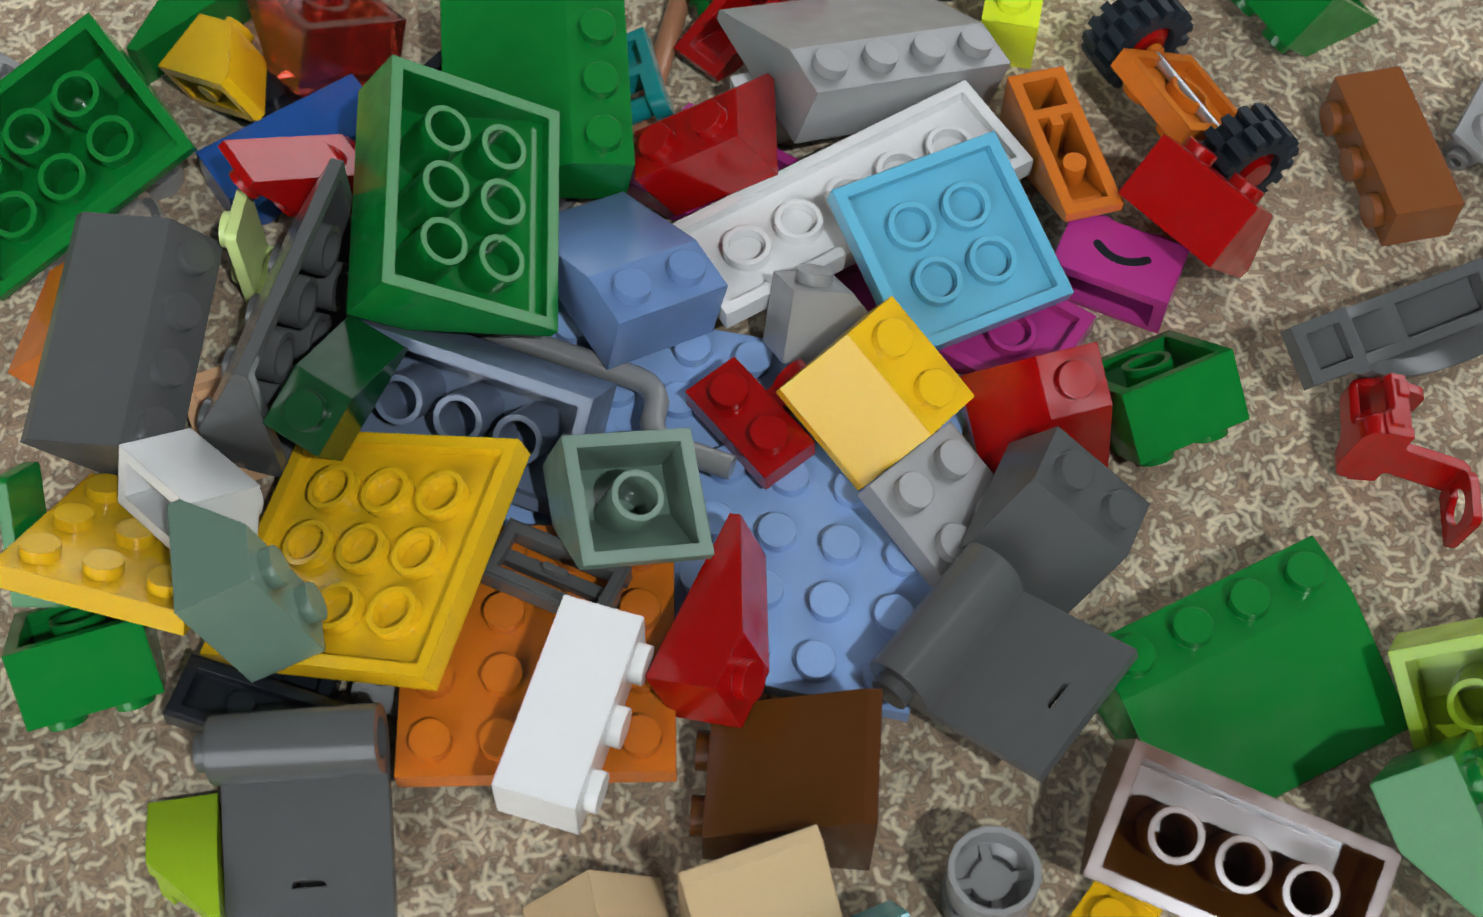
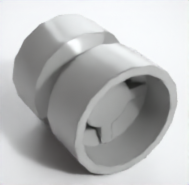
M983 826L968 831L955 843L945 869V875L940 887V908L944 917H1027L1042 882L1041 862L1034 847L1021 834L1003 826Z

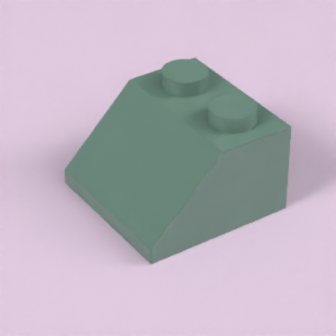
M691 428L561 436L543 463L553 529L579 570L711 559L715 555Z
M180 499L167 504L175 615L252 683L326 651L322 621L327 619V607L324 598L313 582L308 581L305 583L289 567L285 556L277 546H267L242 522Z

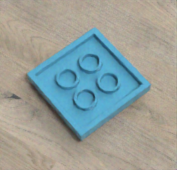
M995 131L833 189L827 198L828 204L876 305L878 306L890 296H893L938 351L1064 302L1074 293Z

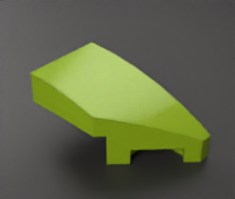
M213 793L148 803L145 862L149 874L157 879L161 894L174 905L178 901L182 902L202 917H225L224 872L221 866L222 808L219 794Z

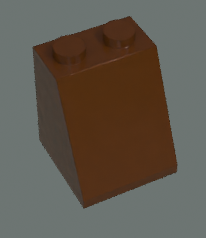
M864 688L759 700L754 702L742 728L711 723V730L698 729L695 771L707 772L705 795L692 794L689 837H702V859L717 860L817 824L823 839L830 868L869 870L878 827L883 689Z

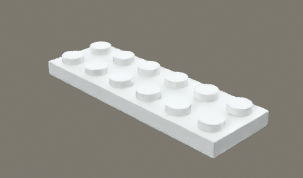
M963 80L778 171V175L739 190L672 224L697 240L728 284L718 314V318L728 329L768 308L773 271L796 272L797 265L815 264L830 268L835 274L856 263L828 204L827 198L831 190L992 131L996 132L1019 180L1031 174L1034 159L969 83Z

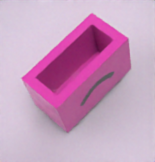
M1097 215L1069 221L1055 254L1074 291L1067 299L1069 302L1158 334L1180 281L1189 251L1181 244L1175 243L1165 236L1149 234L1115 222L1105 215Z

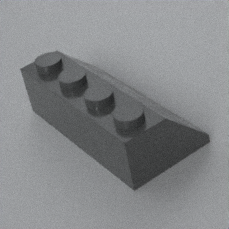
M81 212L76 215L20 443L102 474L118 475L119 444L185 429L223 252L219 241L171 218Z

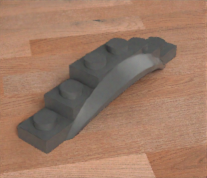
M1483 257L1349 307H1342L1280 332L1304 391L1351 373L1361 374L1367 378H1377L1389 373L1405 375L1406 379L1441 371L1482 355Z

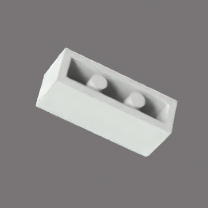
M564 594L491 784L497 811L578 835L586 813L598 814L609 783V772L602 770L609 748L612 747L620 750L625 741L632 716V708L625 706L632 684L641 687L646 681L645 676L653 659L654 646L646 644L643 616Z

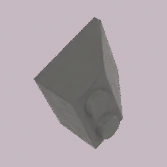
M1057 426L1009 443L963 538L960 548L964 549L969 543H979L989 547L1000 554L1016 570L1024 591L1069 613L1128 556L1150 503Z

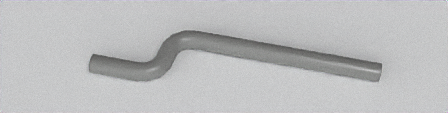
M465 333L634 390L644 400L639 422L641 431L667 429L665 420L670 402L666 387L656 374L643 367L624 363L606 370L593 350L551 336ZM693 441L698 470L729 480L735 468L737 456Z

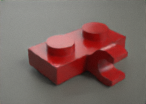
M734 356L685 391L686 404L733 455L737 456V460L766 490L815 454V441L790 416L793 412L776 393L780 387L807 364L801 358L795 360L779 373L773 384L766 390Z

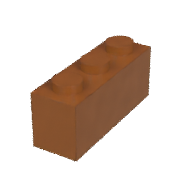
M1401 66L1334 77L1327 98L1320 106V125L1327 137L1334 136L1340 150L1339 167L1342 177L1346 182L1353 181L1360 195L1359 212L1364 226L1368 229H1375L1382 247L1449 235L1465 202Z

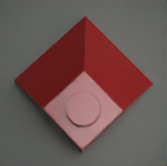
M1097 342L1050 352L959 376L975 395L963 407L972 447L993 474H995L1009 443L1057 426L1108 468L1112 400Z

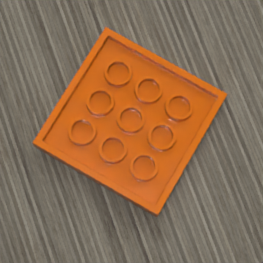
M529 525L558 537L552 525ZM502 526L498 538L500 537L505 526ZM514 543L511 548L543 563L549 562L564 568L568 573L605 588L608 581ZM674 562L629 566L632 567L633 578L628 588H623L620 594L621 601L616 608L644 617L646 644L654 646L652 662L675 620ZM501 565V567H504V568L509 569V570H511V571H513V572H516V573H518V574H521V575H523V576H525V577H528V578H530V579H533V580H535V581H538V582H540V583H542V584H545V585H547V586H550V587H552V588H554V589H557V590H559V591H562V592H564V593H566V594H569V595H571V596H574V597L579 598V599H582V600H586V599L581 598V597H579V596H576V595H574V594H572V593H569V592H567V591H564V590H562V589H560V588H557V587H555V586H552V585H550V584H548V583H545V582H543V581H540V580H538V579H536V578H533V577L528 576V575H526V574H523V573H521V572H519V571H516V570H514V569H511V568H509V567H507V566ZM480 581L437 691L399 687L394 779L398 788L491 786L556 614L482 584ZM647 680L642 687L632 684L625 704L626 707L632 708L631 721L625 741L620 750L612 747L609 748L602 770L609 772V783L677 782L676 711L663 704Z

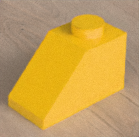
M199 14L159 63L158 67L190 99L202 106L252 122L260 120L265 115L267 60L251 44L255 39L254 35L247 27L232 17L227 16L222 20Z

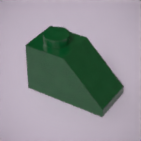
M349 315L296 364L262 423L319 458L343 461L408 348L357 317Z

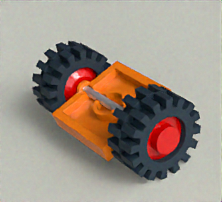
M1116 0L1112 4L1106 1L1100 7L1103 11L1101 16H1092L1088 22L1092 29L1085 30L1082 34L1084 41L1081 44L1082 51L1109 85L1111 84L1114 88H1120L1123 84L1124 93L1134 103L1147 110L1157 123L1155 129L1160 137L1166 134L1183 143L1189 135L1218 156V159L1212 165L1215 170L1228 180L1237 172L1264 193L1268 192L1266 187L1271 182L1277 184L1284 177L1280 172L1290 169L1294 163L1292 157L1297 156L1299 153V148L1297 147L1299 144L1298 140L1268 105L1265 104L1263 106L1261 103H1254L1250 109L1247 105L1237 109L1192 55L1180 54L1176 48L1187 44L1189 40L1187 33L1193 30L1191 22L1193 18L1178 0Z

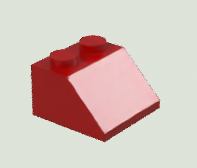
M769 73L635 131V180L676 216L778 175L774 78Z
M1163 134L1122 186L1118 194L1209 268L1237 278L1242 277L1250 269L1273 218V214L1259 204L1265 193L1237 172L1228 180L1215 170L1212 165L1218 159V156L1189 135L1181 143Z

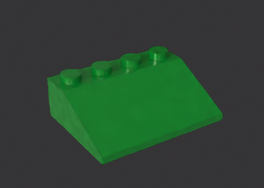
M439 0L442 72L560 112L559 198L601 199L620 192L627 194L635 166L625 1Z
M89 12L0 80V299L2 301L6 300L68 251L76 215L81 212L116 214L198 150L129 56Z
M392 54L358 91L346 314L404 330L533 336H552L558 332L560 112Z
M1313 535L1108 634L1137 649L1138 653L1136 661L1098 709L1099 714L1115 739H1138L1273 798H1278L1408 730L1400 697L1353 591Z

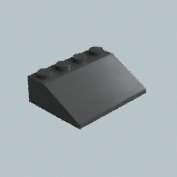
M334 158L329 160L294 218L283 244L278 243L274 246L269 258L268 277L260 294H253L247 305L245 314L246 326L237 345H230L225 353L222 363V379L213 397H207L200 408L197 421L198 432L202 438L239 468L281 478L296 443L264 425L262 422L296 364L349 316L346 313L353 196L343 160Z

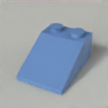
M625 192L613 194L559 212L558 297L606 370L713 332L728 284L696 239Z

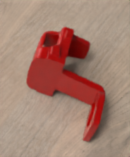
M1389 373L1377 378H1357L1352 380L1341 393L1339 399L1341 434L1334 452L1336 473L1347 477V479L1375 481L1381 474L1388 473L1440 490L1439 504L1443 546L1449 548L1458 547L1482 522L1480 483L1476 473L1471 470L1465 461L1411 444L1415 439L1411 412L1424 400L1423 388L1408 383L1405 375ZM1458 489H1461L1465 497V508L1461 520L1456 525L1454 511L1459 498Z

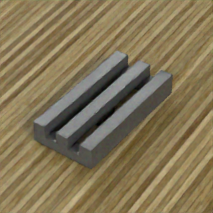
M510 518L494 545L481 578V583L557 614L564 594L571 595L501 567V565L593 603L614 609L617 608L621 601L620 594L623 588H628L633 577L632 567L629 566L581 570L608 581L604 588L572 575L566 569L549 562L543 563L514 551L511 548L516 543L579 569L559 537Z

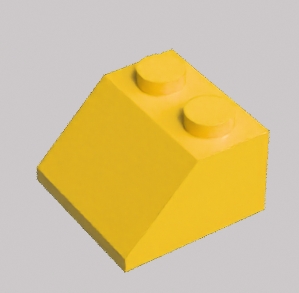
M890 296L865 314L776 391L778 396L858 491L932 436L975 397L893 296Z

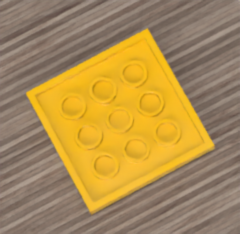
M359 432L343 461L319 458L296 444L258 525V537L267 546H277L285 556L289 567L305 583L308 581L313 582L321 592L327 607V619L322 621L326 651L276 673L437 691L530 457V452L520 439ZM205 641L200 651L204 658L234 667Z

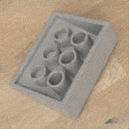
M794 0L719 10L716 18L753 78L755 79L767 73L774 78L776 115L794 144L855 134L963 80L969 83L988 106L1011 64L982 22L937 0Z

